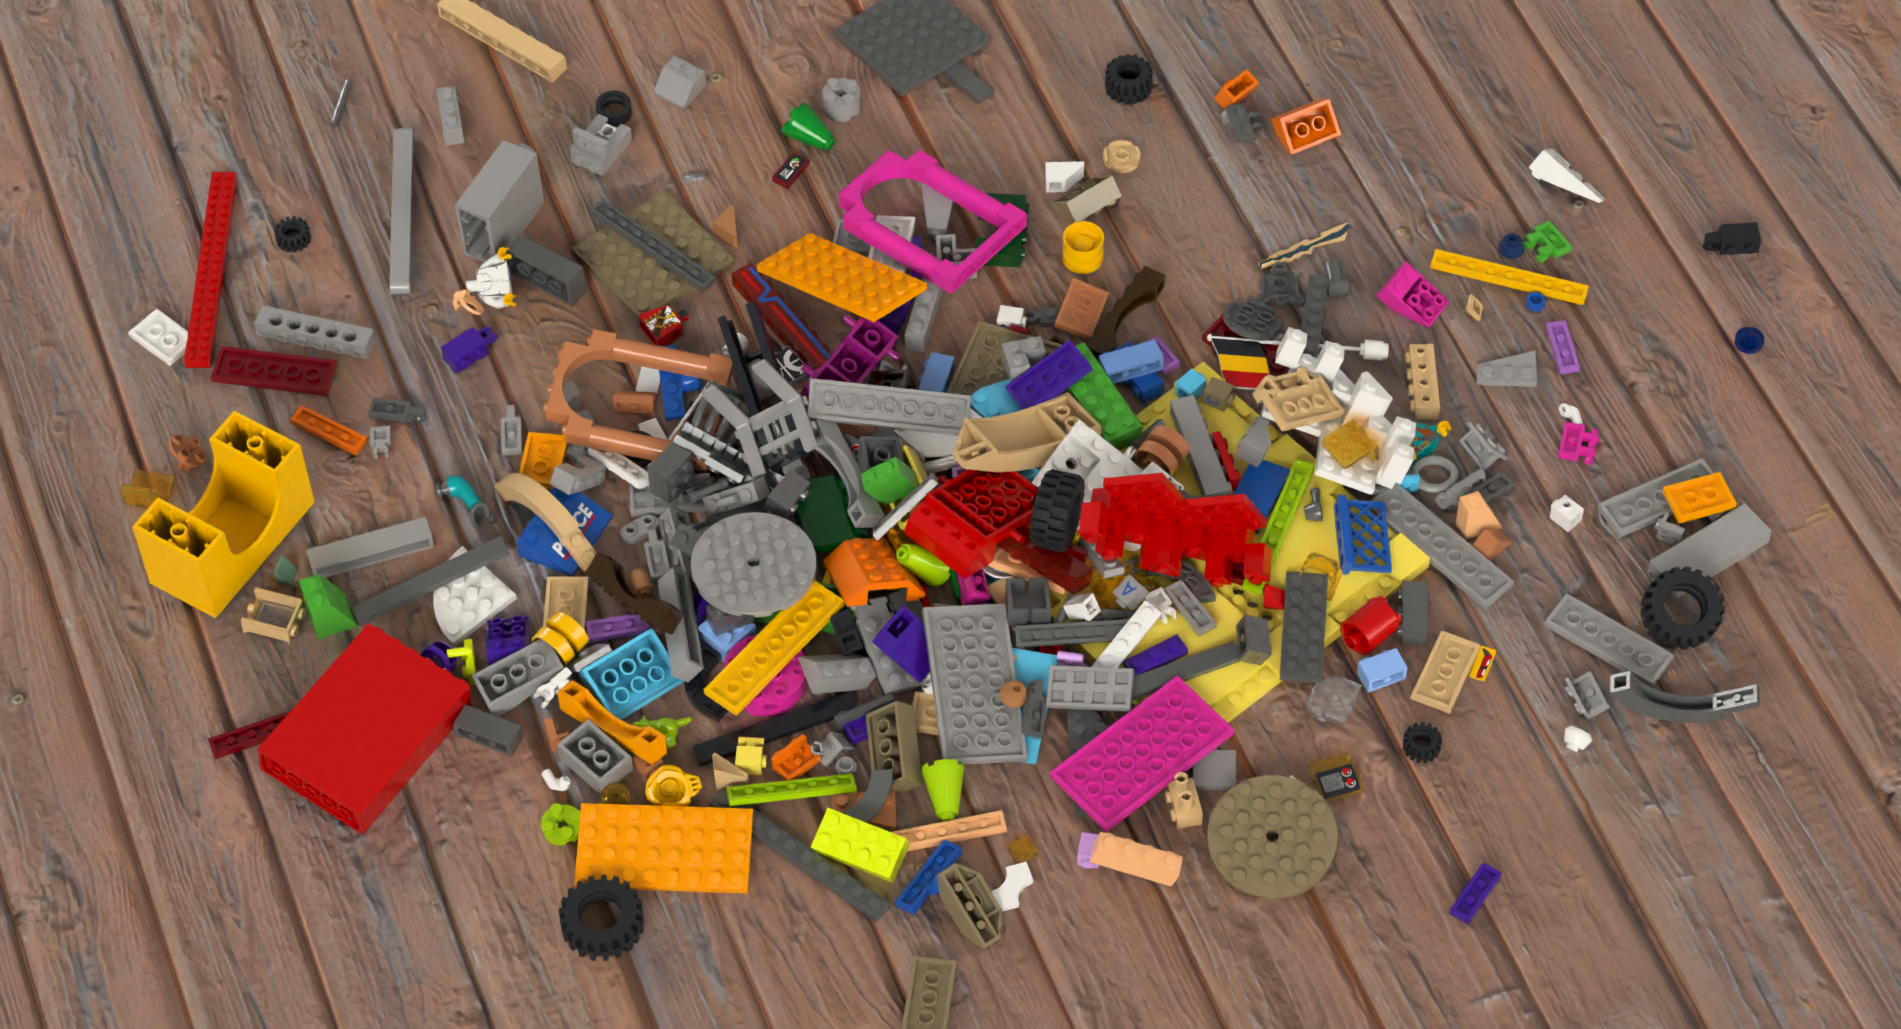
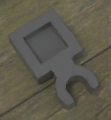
M1059 306L1040 307V311L1026 310V317H1032L1027 318L1026 325L1032 326L1040 323V327H1054L1060 311Z

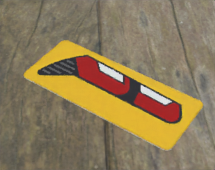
M1480 646L1469 675L1470 678L1485 682L1496 650Z

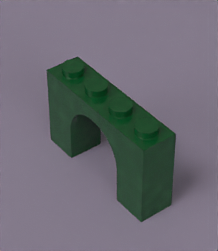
M986 193L1005 205L1009 202L1029 215V203H1026V195ZM1027 218V227L1024 228L1025 230L1028 229V218ZM1024 229L983 266L1021 268V260H1025V248H1022V245H1026L1027 233H1024ZM975 238L974 248L977 249L988 238Z

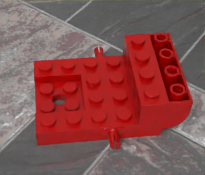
M968 469L951 480L942 475L938 478V483L941 486L927 493L925 500L913 510L904 532L966 579L992 563L996 546L1001 541L1012 537L1019 544L1024 542L1025 536L1018 531L1030 524L1038 487L1016 471L989 472Z

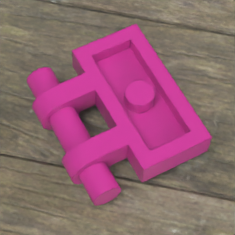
M1565 422L1558 458L1578 462L1579 456H1584V463L1591 465L1596 457L1595 447L1599 442V431L1593 428L1590 430V433L1584 432L1585 425ZM1582 441L1588 443L1587 447L1581 446Z

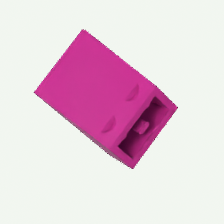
M1408 262L1397 268L1376 294L1388 308L1427 328L1432 325L1450 302Z

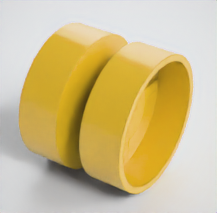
M1087 221L1075 222L1069 225L1063 233L1064 265L1070 271L1077 274H1089L1098 270L1104 258L1103 231L1096 224Z
M557 611L546 622L547 627H542L532 637V642L534 643L541 639L551 645L565 668L575 657L574 652H579L588 643L589 638L584 629L573 618Z

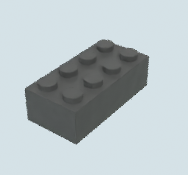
M521 234L508 246L510 249L506 253L512 255V258L508 259L511 275L571 307L586 293L583 267L579 263L572 262L562 254H557L547 246H542L532 238Z

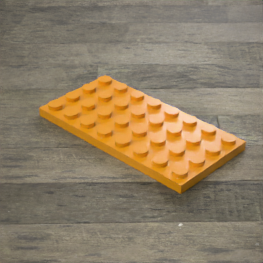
M811 233L806 234L804 237L757 264L758 272L872 322L879 320L927 290V283L916 277L907 275L902 271L893 269Z
M581 803L574 886L578 888L577 882L580 880L583 883L589 882V876H593L594 880H599L601 875H606L607 880H612L616 876L619 877V883L621 884L627 881L631 890L635 888V890L748 893L753 809Z

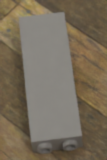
M1744 503L1650 560L1647 570L1648 576L1654 581L1656 577L1666 570L1670 571L1674 567L1683 569L1686 566L1691 567V571L1696 569L1703 571L1701 575L1704 577L1707 575L1713 577L1768 544L1772 530ZM1673 591L1668 596L1674 601L1686 594V592Z

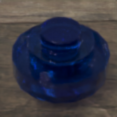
M1744 327L1737 331L1734 344L1739 351L1745 354H1755L1763 348L1765 338L1760 330L1754 327Z

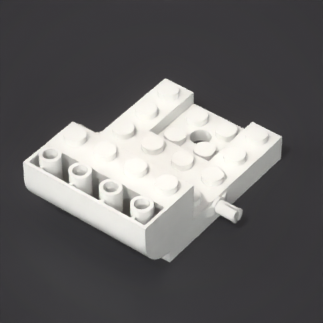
M1080 419L1072 426L1032 481L1039 488L1044 474L1051 469L1080 475L1085 482L1083 503L1091 502L1092 489L1104 488L1103 479L1110 477L1163 473L1177 490L1184 489L1183 485L1154 462L1142 470L1131 460L1136 452L1134 447L1129 446L1124 454L1121 453ZM1066 461H1071L1074 469H1069L1066 466ZM1124 541L1123 549L1137 551L1141 548L1139 544Z

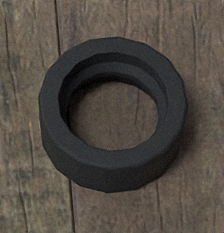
M616 90L607 91L596 100V114L607 117L609 121L606 124L616 127L630 120L632 108L631 100L627 94ZM610 104H621L625 107L621 112L613 114L603 111Z

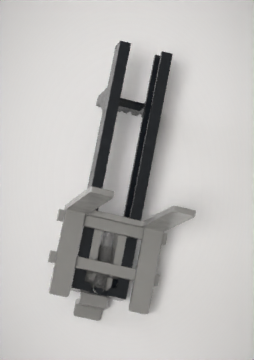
M751 301L745 304L760 350L747 355L742 350L733 321H727L725 315L718 318L751 417H747L716 385L701 391V394L736 428L737 431L734 432L736 439H740L745 454L742 457L745 464L749 465L754 479L766 474L762 456L765 457L768 468L774 473L783 470L784 474H786L789 469H792L803 478L810 479L808 468L802 463V460L809 457V452L818 447L813 432L818 428L814 420L810 422L805 409V406L809 404L807 397H802L782 376L775 351L780 354L783 350L767 333L759 307ZM759 358L762 361L752 365V370L776 393L779 403L764 411L747 364ZM755 431L757 433L761 445L760 448H758L753 432Z

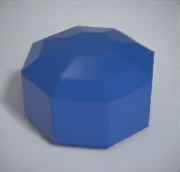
M1539 292L1530 293L1526 298V307L1530 311H1541L1545 307V296Z

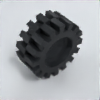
M292 216V219L286 217V221L281 219V224H276L274 234L277 245L281 250L284 251L286 249L288 253L292 250L293 253H296V249L302 251V247L306 248L308 247L307 243L310 244L311 234L305 219L302 220L301 217L296 219V216ZM291 232H299V234L294 237L286 236Z
M1421 722L1420 726H1418V723H1414L1413 727L1410 725L1408 730L1405 731L1403 751H1405L1406 757L1410 755L1411 761L1416 758V763H1420V760L1427 763L1428 759L1432 762L1434 757L1437 758L1439 756L1442 745L1440 731L1437 732V727L1432 729V724L1430 723L1427 726H1424L1425 722ZM1418 738H1424L1430 742V746L1419 747L1414 741Z

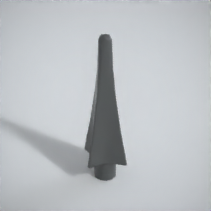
M1101 608V614H1097L1093 621L1130 619L1136 611Z

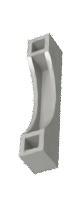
M1263 409L1236 446L1239 448L1236 456L1255 467L1260 465L1271 445L1268 426L1275 422L1262 417Z
M816 419L815 422L818 429L813 432L818 447L815 449L831 462L843 479L849 497L847 509L849 517L855 528H873L884 516L878 501L865 492L861 478L862 471L837 423Z

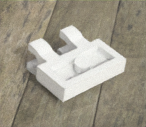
M566 667L552 678L550 682L536 690V693L533 695L534 699L539 696L545 698L541 704L543 709L549 704L554 694L557 695L558 691L570 682L568 678L572 672Z

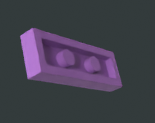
M1566 320L1546 323L1545 328L1559 374L1579 372L1580 365Z
M639 614L586 621L589 643L641 635L650 629V625L640 620L641 615Z

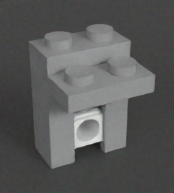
M598 114L586 130L575 127L572 131L574 145L570 148L571 162L575 165L582 166L593 173L604 176L631 143L632 135L630 127L620 124L618 128L606 124L609 121L607 117Z

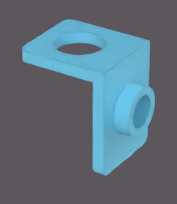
M1405 475L1401 484L1398 483V485L1402 486L1409 493H1415L1418 490L1420 475Z

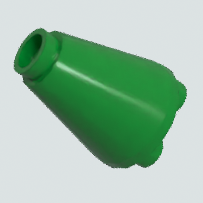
M804 102L799 108L795 107L790 112L789 116L791 119L781 128V132L787 137L817 149L826 150L827 152L836 142L831 131L812 108Z

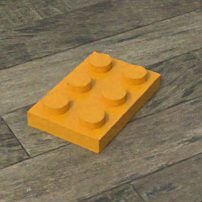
M528 432L519 473L528 476L544 488H553L550 485L555 466L564 464L565 451L568 443H565V435Z
M1721 472L1665 486L1662 491L1678 524L1734 509L1737 504Z

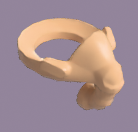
M464 289L454 293V310L458 311L462 305L467 311L475 315H481L484 312L483 306L475 300V296L470 295L469 290ZM466 303L473 305L478 311L471 309Z

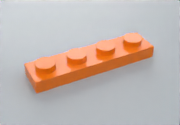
M303 405L290 418L291 424L356 456L368 443L366 436Z

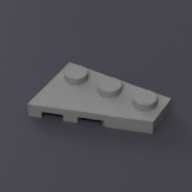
M1536 350L1476 364V385L1536 387Z

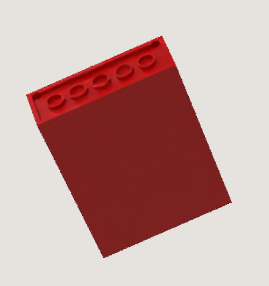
M368 623L259 746L257 751L260 769L363 835L453 730V723L464 705L471 706L470 686L465 680L453 676L449 670L435 665L430 658H424L419 655L414 648L406 647L396 637H390L380 627H374Z

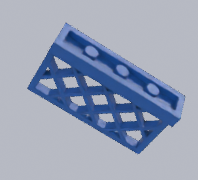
M1338 495L1333 508L1340 574L1349 575L1350 571L1391 573L1392 566L1385 503L1347 500L1346 495ZM1349 507H1356L1361 512L1355 515L1350 511ZM1376 508L1379 509L1380 514L1376 517L1368 510ZM1365 514L1372 521L1366 524L1360 517ZM1356 522L1363 529L1357 532L1351 525ZM1376 523L1382 531L1376 533L1370 527ZM1367 531L1374 538L1368 541L1361 534ZM1358 539L1364 546L1361 549L1357 548L1353 544L1354 540ZM1377 540L1384 548L1378 550L1372 544ZM1369 548L1376 555L1369 558L1363 551ZM1360 556L1366 563L1364 565L1355 564V558ZM1379 557L1385 562L1386 566H1379L1374 560Z

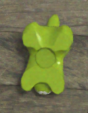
M643 715L642 719L633 725L639 727L650 726L664 734L666 749L669 750L676 745L678 728L687 725L692 719L687 717L674 720L665 717L659 720L648 721Z

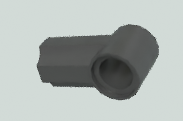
M1331 259L1325 263L1326 275L1329 277L1327 295L1328 297L1347 296L1349 294L1348 279L1344 276L1343 264L1338 259Z

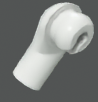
M1567 403L1559 406V412L1563 417L1572 420V423L1583 425L1580 412L1576 407Z
M550 769L544 770L541 774L548 787L552 790L565 791L570 787L571 780L567 776H562L560 779L555 778Z

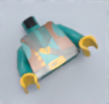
M1412 421L1416 423V430L1410 447L1414 448L1413 462L1410 466H1413L1417 460L1428 456L1438 448L1439 435L1445 437L1447 430H1452L1448 421H1442L1435 426Z

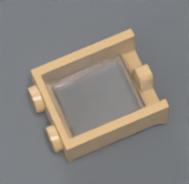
M256 587L254 590L256 601L254 604L249 603L248 618L242 617L241 619L243 633L252 632L287 641L290 644L292 638L297 636L300 620H303L306 615L303 599Z

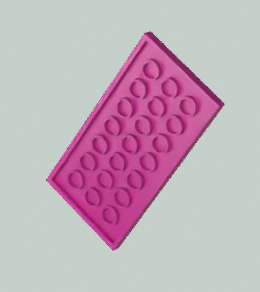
M1177 675L1049 772L1050 778L1107 833L1174 781L1177 773L1186 772L1234 735L1235 729Z

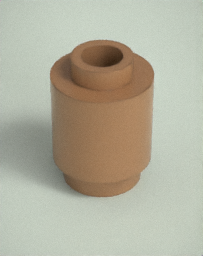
M642 568L635 569L630 573L629 581L633 594L638 599H648L654 593L649 573Z

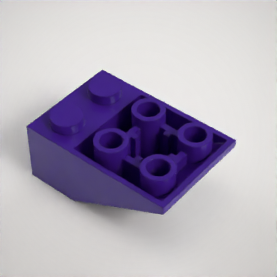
M903 605L880 630L872 643L920 683L930 672L924 625L915 614Z
M528 616L487 620L486 653L488 666L530 645Z

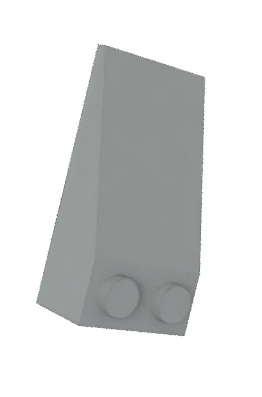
M540 639L473 674L472 677L491 713L501 716L522 703L536 692L540 686L545 685L560 673L564 667L553 647Z

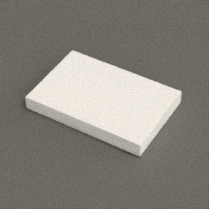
M158 309L154 310L128 332L129 337L169 366L185 354L188 331Z

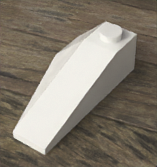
M1552 148L1543 150L1529 166L1532 170L1531 174L1538 180L1542 179L1598 203L1605 200L1590 183L1586 181L1583 183L1581 181L1583 179L1582 175L1573 169H1569L1571 164Z

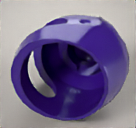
M444 641L428 645L421 653L422 657L430 658L435 665L442 669L445 668L450 672L454 670L457 662V657L448 658L447 649L455 648Z

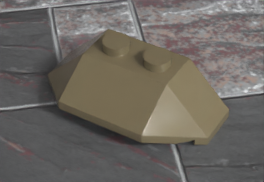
M954 863L938 873L939 896L962 935L982 950L1001 938L1002 908L980 872Z

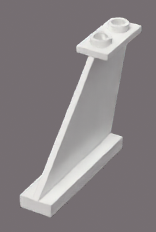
M970 408L969 419L982 418ZM898 429L893 431L899 437L901 447L904 445L910 447L918 454L922 463H925L924 457L952 456L958 439L956 435L909 430L900 432Z

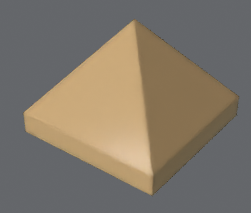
M1470 294L1464 312L1476 321H1480L1483 305L1474 295Z

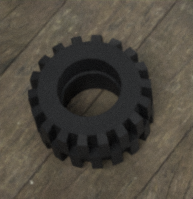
M1126 54L1125 56H1118L1117 59L1113 58L1111 63L1107 64L1105 70V89L1107 95H1110L1112 100L1116 99L1117 103L1123 102L1124 105L1143 102V98L1147 99L1152 91L1153 69L1150 63L1145 61L1143 57L1138 58V55L1130 56V54Z

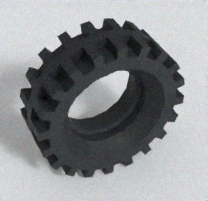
M601 875L599 880H594L593 876H589V882L583 883L581 880L578 881V888L574 890L570 887L567 890L568 897L562 898V908H559L561 930L565 943H569V948L572 951L577 949L580 957L584 958L586 954H589L592 961H596L597 956H603V961H609V955L614 954L616 958L621 957L620 951L625 949L629 952L632 950L631 943H638L639 933H643L644 930L641 899H638L635 888L631 890L627 881L621 884L619 883V877L616 876L612 880H607L606 875ZM596 901H609L619 906L621 918L614 927L595 931L588 929L581 921L583 910Z

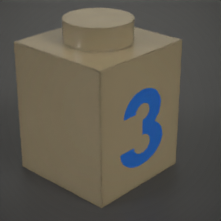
M1212 377L1203 391V403L1225 412L1228 405L1231 406L1235 400V394H1233L1234 385Z

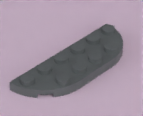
M1066 709L1070 756L1109 728L1103 718L1093 710ZM1074 801L1075 818L1087 816L1088 814Z

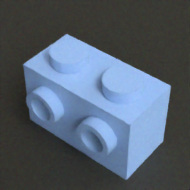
M1397 648L1384 650L1373 657L1363 658L1358 662L1357 674L1369 693L1406 679L1407 666Z

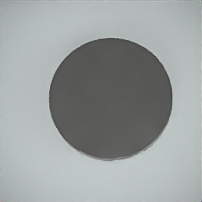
M1247 300V303L1231 302L1225 308L1223 315L1224 322L1228 328L1240 336L1253 340L1274 339L1280 334L1283 325L1282 320L1274 314L1275 311L1271 307L1252 300Z

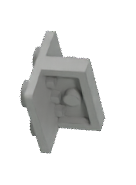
M1471 421L1467 423L1471 430L1459 442L1480 469L1485 471L1498 458L1505 461L1508 459L1505 454L1506 449L1501 443H1496L1493 439L1495 435L1489 428L1485 429L1480 423L1475 424Z

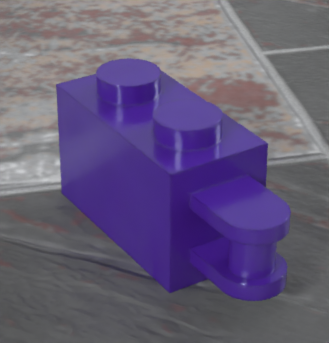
M489 326L479 331L472 327L441 347L443 360L456 373L467 369L471 364L489 354L488 346L497 340L498 335L492 333Z

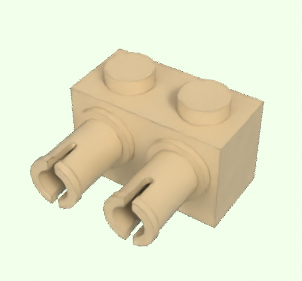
M1184 772L1177 773L1174 777L1175 781L1169 783L1167 791H1164L1165 801L1167 804L1170 803L1171 809H1169L1171 822L1175 821L1177 829L1202 825L1203 818L1193 778H1187L1188 775Z

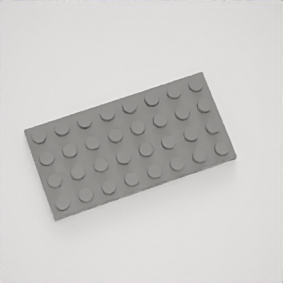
M985 604L923 607L922 615L942 759L958 760L959 765L961 762L967 765L1026 761L1028 757L1025 736L1022 733L1021 708L1006 706L1001 701L999 695L1003 684L1016 680L1006 605Z

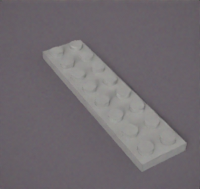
M810 378L807 415L809 420L819 419L835 423L959 436L965 416L968 419L970 418L971 396Z
M1395 482L1392 489L1387 487L1371 500L1384 502L1387 526L1397 535L1402 533L1430 557V563L1482 608H1488L1514 586V581L1402 486L1398 485V483ZM1369 509L1376 517L1380 514L1379 509Z

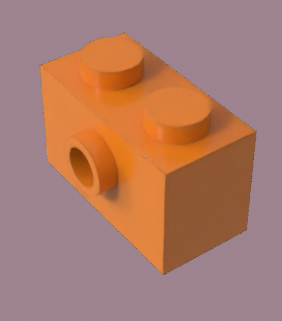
M1246 69L1236 78H1230L1214 99L1225 110L1229 105H1237L1251 95L1259 82Z

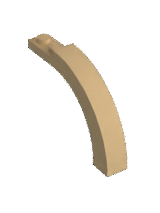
M511 473L494 485L505 502L509 500L517 501L539 516L555 533L582 571L586 572L597 552L578 527L580 525L548 490L533 479L520 473Z

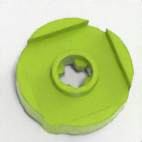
M559 803L551 805L550 809L543 814L540 822L545 839L549 843L558 846L567 845L566 843L572 840L573 842L578 840L580 811L571 805H561ZM566 822L567 826L559 828L558 823Z

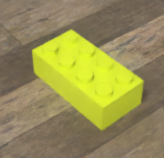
M827 808L811 848L820 855L894 883L910 843L904 837Z

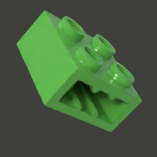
M897 457L889 458L885 462L861 473L865 492L884 506L909 495L919 485L916 472Z

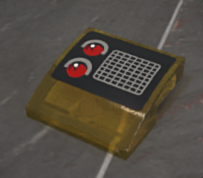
M1348 753L1307 764L1313 784H1316L1318 793L1326 802L1364 791Z

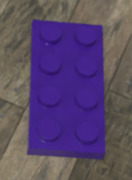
M1069 340L1014 379L1005 388L1023 410L1055 398L1090 373L1093 368L1072 341Z

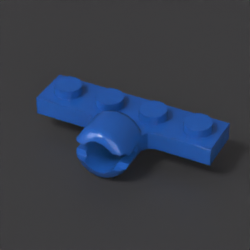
M676 345L663 346L666 348L676 349ZM659 370L666 421L682 419L686 414L683 396L686 392L700 390L702 387L701 379Z
M943 840L895 901L896 907L915 915L931 894L939 896L937 874L957 861L963 853L962 848Z

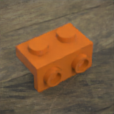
M802 734L798 738L792 739L784 749L774 753L771 758L772 769L784 781L795 780L819 763L821 756L812 753L811 746L807 743V737Z

